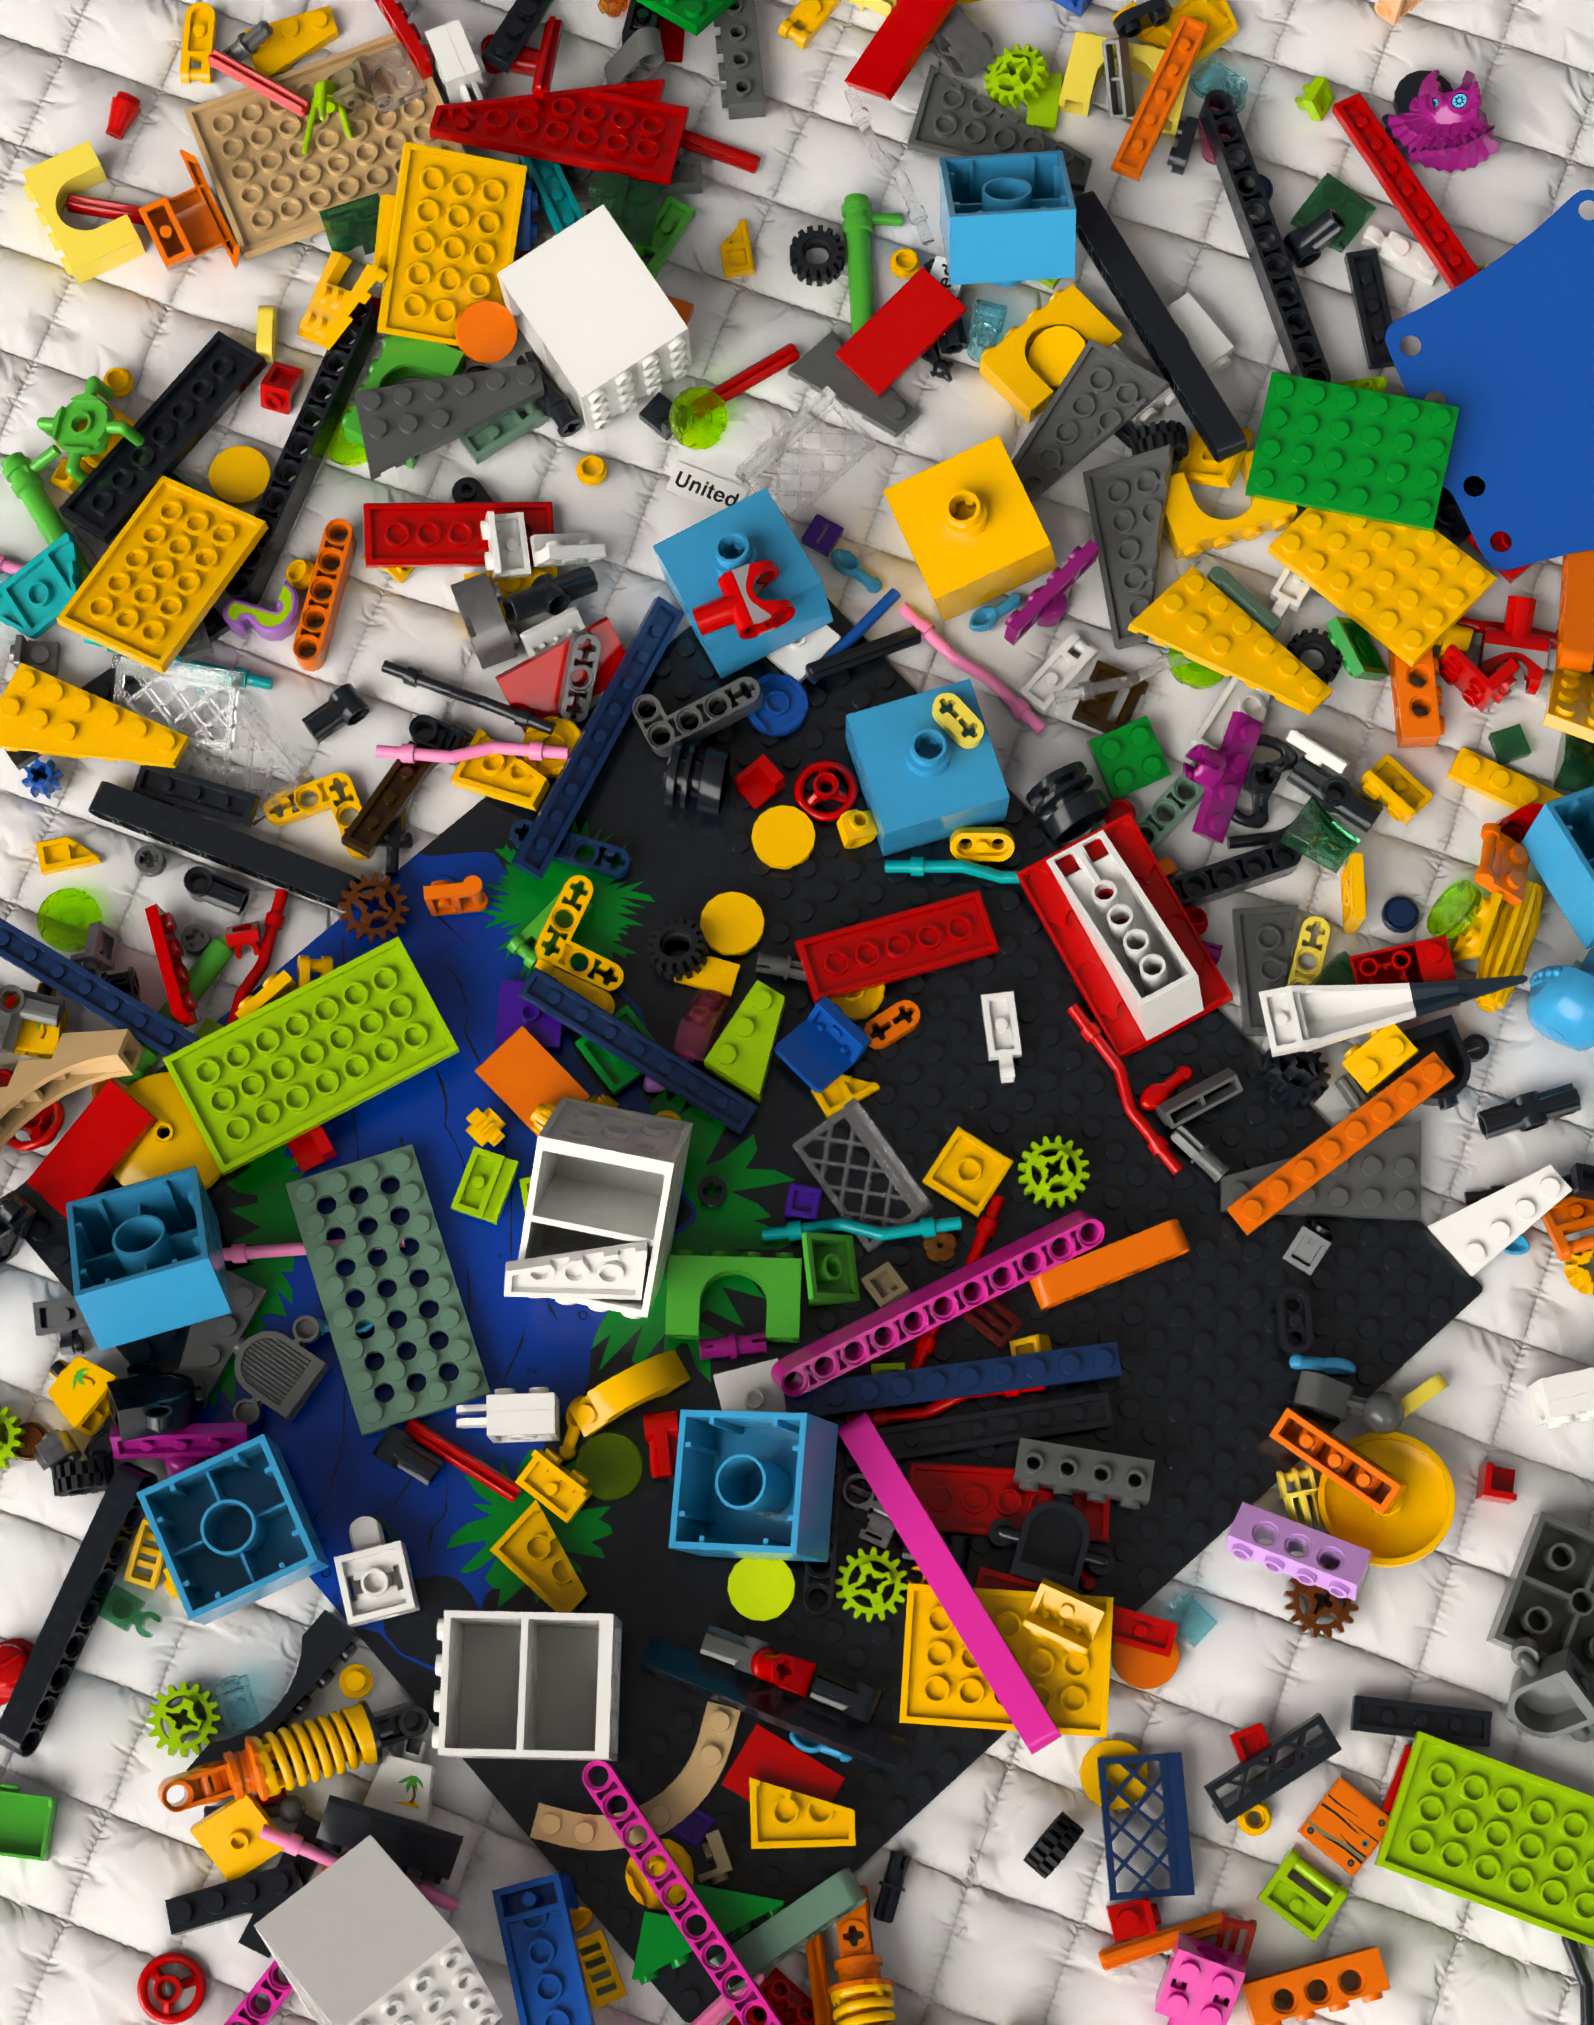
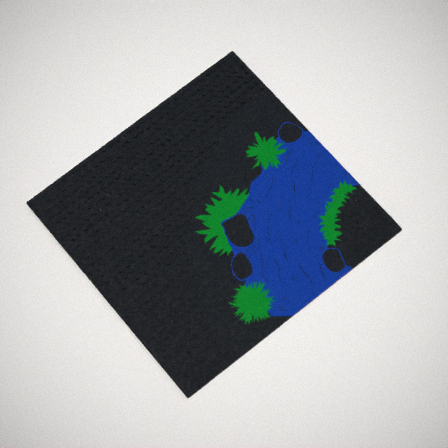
M827 598L833 622L827 625L841 636L842 639L854 625ZM689 626L667 645L641 695L651 694L655 696L668 716L741 677H751L757 680L767 674L775 673L776 675L784 676L785 673L768 658L763 657L721 679L692 627ZM862 636L851 648L869 641ZM884 657L819 679L815 684L811 683L806 677L801 683L808 698L806 719L796 731L788 735L773 737L763 734L752 726L748 717H745L695 743L698 747V759L704 760L708 747L731 751L727 788L720 816L698 813L697 798L694 797L691 798L686 811L680 809L681 795H678L673 809L665 807L663 779L669 757H661L652 750L632 710L568 829V832L624 849L629 854L631 868L629 873L623 878L612 879L552 860L543 878L536 880L511 864L518 849L512 844L510 828L518 820L527 819L534 821L557 778H547L550 786L537 811L488 796L482 799L398 870V876L391 877L390 882L391 887L396 884L401 885V891L398 895H407V902L401 906L409 908V914L401 916L406 920L405 927L396 926L398 936L460 1052L322 1124L338 1154L334 1159L306 1173H302L291 1150L285 1143L227 1175H221L206 1190L219 1220L223 1248H229L232 1244L238 1243L256 1246L303 1242L285 1186L286 1183L412 1144L490 1392L495 1394V1389L513 1388L515 1393L520 1394L529 1393V1388L548 1387L549 1392H555L560 1400V1441L493 1443L487 1437V1428L456 1427L457 1419L487 1417V1415L456 1414V1406L416 1420L514 1482L533 1458L531 1454L535 1449L545 1452L549 1448L559 1455V1448L563 1445L568 1429L565 1418L569 1404L575 1398L588 1395L587 1392L599 1384L648 1358L667 1351H676L691 1378L690 1380L665 1396L654 1398L627 1411L590 1436L584 1437L582 1432H580L575 1448L577 1452L574 1458L562 1461L561 1465L570 1472L576 1469L590 1480L587 1485L594 1490L571 1523H566L539 1501L538 1503L588 1594L572 1613L615 1614L622 1621L618 1761L604 1762L611 1764L615 1768L639 1806L662 1793L673 1783L686 1766L700 1733L707 1702L710 1701L724 1705L639 1670L640 1661L651 1637L777 1687V1685L736 1670L731 1664L700 1654L709 1625L730 1631L741 1637L747 1635L773 1645L772 1650L797 1656L817 1664L807 1697L802 1698L841 1714L843 1711L809 1697L820 1669L852 1683L857 1681L883 1692L870 1726L906 1740L894 1774L854 1757L849 1762H841L839 1758L822 1752L805 1753L845 1778L831 1803L855 1810L856 1846L751 1849L750 1802L721 1785L756 1724L790 1745H794L789 1738L790 1731L744 1712L740 1714L734 1742L724 1770L708 1796L698 1807L716 1819L709 1832L720 1829L734 1868L727 1872L729 1879L711 1886L784 1900V1909L837 1872L850 1868L851 1872L854 1873L1004 1735L1007 1730L899 1723L907 1590L899 1592V1595L905 1599L904 1603L895 1602L893 1604L897 1613L892 1614L888 1610L884 1611V1621H881L878 1615L874 1614L871 1622L868 1623L866 1621V1614L861 1613L855 1619L853 1618L854 1608L851 1607L845 1611L842 1609L847 1600L845 1598H836V1594L842 1591L843 1588L842 1586L834 1585L832 1607L827 1613L816 1616L806 1611L803 1606L805 1561L783 1560L791 1569L795 1581L794 1598L788 1609L778 1618L766 1622L752 1621L741 1615L731 1604L727 1589L731 1571L735 1564L743 1558L705 1557L669 1548L671 1505L673 1502L671 1484L667 1482V1478L652 1479L649 1443H646L643 1413L677 1410L679 1423L681 1409L722 1411L713 1375L776 1358L780 1360L879 1310L880 1307L864 1287L861 1278L888 1261L909 1288L910 1293L963 1268L978 1233L976 1227L979 1219L985 1216L991 1199L977 1218L922 1183L924 1177L958 1126L1014 1161L993 1194L1003 1197L1005 1201L996 1221L999 1224L994 1237H990L982 1258L1078 1210L1085 1211L1099 1220L1104 1226L1105 1235L1102 1242L1096 1247L1072 1259L1176 1218L1191 1248L1190 1251L1176 1258L1046 1310L1040 1309L1028 1280L941 1324L935 1339L938 1343L934 1353L928 1356L924 1366L932 1367L1012 1356L1009 1341L1036 1334L1048 1335L1052 1350L1117 1342L1121 1368L1130 1374V1382L1123 1389L1116 1388L1117 1381L1115 1377L1046 1386L1043 1391L1019 1393V1397L1005 1398V1395L968 1398L929 1420L1084 1396L1085 1391L1092 1387L1098 1388L1102 1393L1108 1392L1114 1423L1113 1427L1050 1436L1049 1442L1155 1460L1150 1499L1147 1506L1141 1505L1140 1509H1129L1121 1507L1120 1501L1110 1499L1109 1542H1089L1088 1550L1090 1551L1099 1547L1111 1551L1115 1559L1113 1569L1106 1575L1098 1576L1091 1573L1087 1564H1084L1085 1570L1091 1576L1094 1575L1098 1584L1092 1592L1084 1591L1080 1587L1081 1584H1078L1076 1593L1088 1596L1114 1597L1113 1605L1137 1612L1234 1522L1242 1502L1250 1505L1254 1504L1277 1482L1276 1471L1281 1470L1283 1473H1287L1301 1460L1300 1457L1269 1436L1287 1408H1297L1330 1432L1341 1423L1340 1421L1321 1417L1293 1404L1301 1371L1316 1372L1345 1383L1354 1388V1396L1367 1399L1478 1297L1483 1290L1482 1285L1474 1277H1470L1420 1220L1276 1214L1247 1236L1229 1212H1220V1179L1215 1183L1195 1162L1192 1164L1190 1162L1192 1159L1171 1140L1170 1136L1179 1126L1171 1129L1169 1126L1165 1127L1156 1110L1146 1111L1140 1108L1139 1098L1146 1087L1153 1083H1162L1174 1074L1177 1068L1183 1065H1187L1192 1069L1193 1076L1188 1082H1184L1170 1093L1169 1099L1228 1067L1237 1074L1243 1088L1242 1092L1181 1124L1185 1125L1205 1145L1209 1143L1210 1146L1208 1148L1227 1166H1230V1169L1222 1177L1295 1157L1331 1130L1332 1127L1310 1104L1303 1106L1299 1100L1293 1106L1290 1103V1098L1286 1097L1281 1101L1278 1090L1274 1092L1269 1090L1272 1083L1270 1081H1263L1262 1078L1267 1072L1260 1069V1065L1264 1062L1262 1059L1263 1055L1246 1037H1243V1034L1218 1008L1122 1060L1126 1065L1136 1106L1159 1135L1163 1134L1170 1143L1169 1149L1184 1167L1179 1173L1173 1175L1160 1157H1155L1147 1147L1149 1143L1124 1112L1114 1071L1092 1043L1088 1044L1080 1034L1082 1030L1067 1012L1071 1006L1077 1003L1091 1022H1096L1093 1013L1046 932L1022 885L1001 884L964 873H924V876H911V873H885V860H911V857H924V860H958L950 851V837L883 856L877 836L872 842L864 846L845 849L836 825L839 819L834 821H818L809 817L813 823L816 838L814 850L805 862L793 866V868L783 870L772 868L759 859L754 851L751 840L754 823L760 814L772 807L785 805L801 810L795 800L794 786L800 772L811 763L831 760L846 766L854 775L858 785L857 800L851 810L868 811L845 740L846 715L918 694ZM734 697L730 698L734 707L738 706ZM719 704L715 706L712 714H723L727 709V705ZM596 705L589 710L587 717L582 722L576 723L581 732ZM650 706L644 709L642 717L649 718L653 716L656 712V707ZM688 720L684 725V729L692 730L696 728L699 720ZM664 733L659 735L656 739V744H666L670 739V734ZM690 746L685 748L684 757L688 756ZM764 754L784 776L785 787L760 808L754 809L735 788L734 778ZM828 770V772L837 777L839 790L848 793V785L844 777L835 771ZM818 771L809 776L805 782V799L814 793L813 782L819 774ZM827 785L822 786L820 788L823 792H829L832 790V788ZM1007 787L1010 799L1006 820L985 827H1002L1009 830L1014 838L1015 848L1013 854L1007 860L1000 862H969L1002 871H1021L1062 849L1064 846L1062 844H1054L1043 827L1044 825ZM834 799L822 800L812 808L822 812H830L840 808L844 803ZM525 828L523 833H517L521 842H523L529 829ZM962 839L960 842H961V843H964V844H967V843H969L971 840H970V839ZM995 839L993 841V843L1000 844L1003 842V840L1001 839ZM562 840V842H561V844H560V846H559L557 852L560 851V850L564 847V841H563V840ZM583 846L577 851L576 856L581 861H590L594 857L595 851L589 846ZM600 851V861L597 866H601V860L611 863L612 870H616L617 866H624L620 856H616L615 860H608L604 858L605 851ZM470 875H476L481 879L483 884L482 892L487 895L489 901L488 907L484 911L431 916L424 900L423 886H431L432 882L438 880L461 883ZM574 875L586 876L593 884V894L590 899L593 909L579 922L570 941L621 967L624 975L622 984L614 991L607 992L614 999L615 1008L613 1014L628 1004L659 1045L677 1056L681 1055L682 1051L687 1048L695 1049L698 1053V1058L692 1064L694 1067L758 1107L739 1135L667 1089L657 1093L645 1091L643 1088L645 1075L613 1096L576 1047L575 1042L582 1036L565 1025L562 1027L561 1049L545 1050L590 1095V1098L595 1094L600 1097L602 1094H605L618 1102L617 1108L650 1115H656L658 1112L669 1110L678 1114L682 1121L693 1123L670 1255H676V1250H694L696 1255L709 1256V1251H727L729 1256L742 1257V1252L752 1251L762 1253V1257L775 1258L776 1253L786 1252L794 1253L795 1258H802L799 1343L766 1342V1353L737 1355L738 1359H731V1356L701 1360L698 1340L666 1339L667 1274L648 1317L640 1319L627 1318L621 1312L611 1310L607 1312L593 1311L587 1305L577 1303L574 1305H562L552 1298L504 1297L505 1265L508 1261L518 1260L525 1219L519 1179L532 1176L538 1137L474 1071L500 1047L495 1046L500 980L526 982L533 969L530 970L523 963L524 959L519 954L514 955L507 949L508 944L561 892L566 881ZM578 882L576 886H573L578 892L586 896V892L582 890V883ZM980 890L1000 948L999 952L885 984L883 1003L878 1011L867 1020L855 1022L857 1026L864 1030L869 1020L902 1000H910L919 1007L920 1021L913 1031L886 1048L873 1049L868 1046L860 1060L844 1073V1075L852 1076L855 1079L878 1083L880 1090L827 1120L811 1093L812 1088L779 1058L774 1050L760 1103L705 1070V1058L757 980L785 996V1009L775 1046L804 1022L816 1005L813 1003L807 981L787 978L786 981L783 980L782 976L755 972L759 951L786 958L788 955H791V959L799 960L794 945L797 940ZM730 891L744 893L754 899L759 905L764 917V931L762 938L755 948L743 955L725 956L707 946L709 956L740 964L741 968L732 997L674 982V975L671 980H668L664 974L660 976L656 969H654L647 951V947H649L647 940L648 937L652 938L651 931L653 928L657 931L660 930L658 924L662 921L667 926L669 925L668 919L674 918L675 923H678L679 917L685 918L686 923L692 920L696 926L699 925L700 927L701 913L708 901L718 894ZM388 895L386 903L395 911L394 901ZM375 903L373 907H368V913L370 914L375 910L379 911V904ZM353 907L351 909L352 914L359 923L361 914ZM339 919L275 973L279 974L285 970L298 986L297 959L299 955L309 956L310 959L332 956L333 967L344 965L384 943L380 940V937H375L373 945L369 944L367 936H364L361 941H357L356 931L349 934L346 932L349 922L341 923ZM381 923L374 925L372 928H379L386 924ZM390 933L386 934V942L396 938ZM532 939L527 945L534 950L536 941ZM684 941L673 943L667 948L666 954L670 957L681 956L689 950L690 945ZM554 948L547 956H550L552 953L558 954V950ZM574 954L570 959V965L575 971L581 972L586 970L588 960L583 954ZM595 961L593 969L587 975L591 979H593L594 973L601 975L604 978L603 984L608 985L610 982H616L612 969L606 972L596 969L600 965L597 961ZM310 972V982L321 977L320 972ZM263 983L251 992L250 995L255 996L263 989ZM1014 991L1022 1056L1013 1058L1014 1082L1001 1084L999 1060L989 1061L981 995ZM901 1009L900 1017L894 1023L897 1024L902 1020H906L908 1023L912 1022L911 1015L913 1012L906 1013ZM230 1011L221 1017L217 1023L225 1027ZM888 1025L881 1030L876 1026L873 1027L871 1038L878 1037L880 1040H884V1032L890 1026ZM164 1065L156 1073L169 1071L166 1065ZM1227 1083L1217 1088L1216 1090L1204 1095V1099L1227 1088L1229 1084ZM1193 1101L1170 1115L1173 1117L1197 1103ZM476 1107L481 1112H484L488 1107L491 1108L506 1124L500 1130L505 1137L495 1147L489 1142L484 1147H481L465 1131L471 1125L466 1117ZM170 1130L162 1132L161 1137H168ZM1044 1136L1048 1137L1050 1143H1054L1056 1137L1061 1136V1144L1063 1145L1072 1140L1073 1151L1081 1148L1083 1150V1154L1079 1158L1080 1161H1089L1088 1167L1082 1170V1172L1090 1174L1089 1180L1080 1181L1086 1187L1083 1193L1075 1191L1077 1199L1074 1203L1065 1198L1063 1208L1059 1207L1057 1201H1053L1051 1207L1046 1208V1200L1044 1199L1035 1204V1194L1033 1192L1026 1196L1024 1194V1190L1028 1186L1027 1183L1020 1184L1018 1182L1019 1177L1025 1174V1172L1017 1170L1018 1164L1027 1163L1021 1157L1024 1151L1032 1153L1030 1145L1033 1141L1042 1146ZM474 1146L505 1156V1158L519 1161L520 1163L497 1225L451 1209ZM1046 1152L1042 1155L1045 1157H1050L1056 1155L1058 1152ZM1068 1159V1170L1074 1173L1073 1175L1075 1176L1074 1165L1072 1161ZM1059 1161L1057 1165L1054 1166L1051 1170L1048 1169L1049 1172L1046 1183H1048L1050 1179L1053 1178L1056 1174L1059 1175L1058 1171L1061 1161ZM1032 1168V1177L1035 1183L1039 1185V1174L1033 1171L1034 1169ZM112 1176L99 1193L123 1186ZM708 1176L719 1177L727 1186L726 1201L717 1208L704 1206L698 1197L699 1183ZM387 1178L382 1182L381 1190L386 1194H393L398 1191L400 1182L396 1178ZM25 1181L14 1192L37 1211L25 1240L70 1294L74 1296L67 1219ZM790 1183L822 1188L817 1221L842 1217L879 1227L917 1223L920 1222L921 1218L934 1217V1220L960 1216L962 1223L961 1230L936 1233V1237L923 1238V1235L881 1241L844 1231L825 1233L853 1235L860 1301L809 1307L802 1240L790 1241L787 1238L763 1242L761 1231L764 1228L785 1226L789 1221L801 1220L784 1217ZM714 1184L707 1186L708 1191H703V1195L710 1196L711 1200L718 1199L717 1193L722 1194V1189H716ZM1057 1187L1050 1189L1049 1192L1057 1193L1066 1189ZM355 1188L350 1193L349 1199L354 1204H362L367 1200L368 1192L364 1188ZM324 1198L318 1204V1211L322 1214H330L336 1208V1201L332 1198ZM398 1208L392 1212L391 1221L396 1225H403L409 1220L410 1213L406 1209ZM371 1218L364 1219L359 1225V1231L364 1235H371L378 1228V1223ZM1305 1219L1311 1222L1315 1219L1324 1223L1330 1228L1331 1231L1329 1233L1334 1236L1330 1247L1311 1276L1282 1259ZM801 1220V1223L812 1222V1221ZM1089 1223L1083 1226L1081 1235L1088 1230ZM339 1228L333 1229L328 1233L327 1240L345 1239L346 1233ZM1060 1238L1053 1242L1052 1249L1059 1245ZM414 1239L405 1240V1248H400L404 1255L412 1256L418 1252L419 1243ZM381 1249L374 1250L369 1255V1263L373 1266H381L387 1260V1253ZM1031 1253L1024 1256L1022 1264L1029 1261ZM307 1255L248 1259L247 1263L233 1264L232 1261H225L226 1270L269 1292L245 1335L246 1338L260 1332L274 1331L282 1333L293 1340L295 1336L292 1328L297 1318L309 1315L315 1319H326ZM345 1259L337 1265V1273L341 1276H350L355 1271V1263L352 1260ZM1002 1267L994 1272L993 1279L1001 1274ZM417 1270L410 1277V1283L415 1287H423L429 1281V1274L424 1270ZM739 1275L725 1276L713 1282L704 1293L701 1302L700 1339L727 1337L728 1333L735 1332V1335L759 1333L761 1331H765L766 1338L767 1301L762 1289L751 1279ZM391 1280L383 1281L379 1285L378 1293L383 1297H391L397 1291V1284ZM973 1282L965 1286L963 1293L971 1290ZM1289 1287H1298L1304 1290L1310 1298L1314 1338L1311 1347L1300 1355L1345 1358L1355 1364V1373L1339 1375L1325 1373L1320 1370H1296L1290 1367L1289 1359L1292 1355L1286 1353L1280 1347L1277 1331L1275 1304L1277 1297L1283 1290ZM358 1290L350 1292L346 1298L347 1305L352 1308L360 1307L365 1301L364 1293ZM1294 1300L1287 1301L1286 1306L1290 1311L1298 1309V1305ZM427 1301L420 1307V1314L424 1318H433L439 1311L438 1304L433 1301ZM400 1311L393 1312L388 1318V1325L394 1329L402 1328L407 1322V1316ZM910 1312L905 1317L904 1323L911 1321L915 1312ZM191 1325L115 1347L130 1365L147 1362L154 1365L155 1373H178ZM375 1327L366 1333L357 1334V1336L361 1339H368L374 1334ZM881 1327L876 1331L875 1338L880 1337L884 1333L885 1327ZM327 1332L324 1335H320L315 1342L307 1344L305 1349L330 1366L329 1371L292 1422H289L264 1404L261 1408L262 1416L260 1421L256 1425L248 1427L250 1440L265 1434L278 1444L330 1567L309 1577L346 1621V1613L333 1557L353 1552L349 1535V1528L352 1522L359 1517H372L382 1525L386 1544L399 1540L406 1544L420 1610L352 1628L414 1702L427 1712L431 1722L435 1726H439V1713L434 1712L435 1690H440L441 1677L435 1674L436 1655L442 1654L443 1642L437 1640L438 1618H444V1610L555 1612L490 1551L493 1545L537 1499L522 1488L517 1500L510 1502L416 1441L415 1444L444 1461L441 1471L429 1487L400 1468L395 1469L373 1455L374 1449L388 1429L367 1436L361 1435L330 1332ZM437 1332L430 1338V1346L436 1350L444 1349L449 1342V1337L442 1332ZM1291 1333L1289 1335L1291 1343H1300L1301 1339L1298 1334ZM918 1337L832 1380L871 1375V1364L904 1362L905 1370H909L916 1353L914 1346ZM851 1342L846 1346L845 1353L853 1350L855 1342ZM404 1343L398 1349V1356L402 1360H411L416 1355L417 1348L412 1343ZM373 1353L367 1357L365 1364L369 1370L377 1371L383 1367L385 1360L381 1354ZM236 1355L233 1356L205 1409L202 1410L196 1407L197 1417L192 1424L236 1422L233 1418L234 1405L241 1399L252 1398V1395L243 1389L236 1378L234 1369ZM826 1357L818 1359L815 1363V1368L822 1366ZM445 1364L440 1369V1378L448 1382L453 1381L457 1378L459 1369L454 1364ZM796 1372L788 1374L784 1383L792 1381ZM415 1374L409 1378L407 1386L411 1391L419 1392L425 1388L427 1381L423 1375ZM386 1384L379 1386L375 1392L376 1399L383 1403L389 1402L394 1396L393 1387ZM486 1397L461 1405L486 1404ZM932 1402L886 1408V1411L924 1407ZM865 1411L819 1418L838 1424L839 1428L846 1424L845 1415L859 1414ZM911 1421V1422H902V1423L887 1424V1427H888V1426H894V1425H901V1424L913 1423V1422H920V1421ZM408 1422L394 1427L404 1433V1429ZM838 1433L836 1449L842 1455L843 1466L835 1579L843 1578L844 1575L838 1571V1567L844 1566L847 1568L849 1566L846 1560L848 1555L854 1559L859 1558L858 1549L862 1548L865 1555H870L872 1547H876L878 1556H882L886 1549L858 1537L862 1528L866 1530L870 1521L867 1515L871 1513L863 1509L854 1508L843 1497L842 1488L845 1480L852 1474L863 1473L859 1467L847 1469L844 1444ZM1019 1441L896 1462L907 1480L909 1462L1015 1468ZM856 1479L851 1483L872 1493V1488L865 1479ZM848 1490L849 1498L852 1501L862 1503L868 1500ZM895 1529L889 1542V1550H887L889 1551L888 1560L892 1562L899 1559L900 1563L896 1568L897 1571H906L907 1575L900 1579V1583L908 1585L907 1580L913 1583H920L923 1579V1573L911 1569L918 1566L917 1563L901 1559L904 1542ZM866 1532V1535L869 1534V1535H871V1536H873V1537H876V1538L882 1540L881 1537H878V1536H876V1535H874V1534H872V1533ZM952 1534L972 1539L968 1567L965 1574L972 1588L975 1586L980 1566L1005 1574L1009 1573L1016 1543H1011L1005 1547H998L989 1540L988 1536ZM829 1560L828 1562L810 1563L812 1570L818 1574H824L830 1569ZM871 1562L874 1570L880 1573L890 1572L882 1564ZM859 1566L852 1571L848 1585L858 1581L861 1575ZM867 1576L866 1583L856 1590L862 1588L863 1590L869 1589L871 1594L876 1593L877 1586L881 1582L886 1581V1579L879 1581L873 1580L872 1576ZM894 1584L885 1587L882 1594L884 1604L891 1598L894 1592ZM351 1588L352 1596H354L353 1588ZM814 1590L809 1594L808 1602L813 1608L819 1609L827 1604L828 1597L825 1592ZM862 1596L853 1598L858 1604L872 1608L870 1600ZM463 1758L529 1838L539 1803L582 1814L604 1815L582 1780L584 1767L592 1761ZM598 1767L592 1772L591 1780L596 1787L603 1786L608 1780V1772L604 1767ZM623 1796L615 1797L610 1804L613 1814L627 1811L628 1803ZM670 1831L660 1835L661 1839H670L684 1847L691 1856L695 1869L694 1883L709 1886L708 1880L700 1882L698 1875L713 1870L717 1866L715 1861L708 1863L702 1843L697 1850ZM530 1838L559 1873L572 1874L576 1894L635 1962L644 1911L669 1913L666 1909H651L640 1904L629 1892L625 1875L627 1863L631 1855L627 1849L621 1848L606 1851L580 1850ZM686 1898L683 1899V1900H682L678 1905H676V1906H679V1905L683 1904V1903L685 1902ZM762 1915L752 1920L754 1928L737 1937L731 1931L725 1934V1936L732 1945L767 1920ZM719 1945L710 1950L708 1953L709 1960L725 1949ZM694 1951L689 1953L692 1960L674 1969L669 1963L657 1969L660 1976L651 1980V1983L687 2023L693 2022L721 1995L718 1987Z

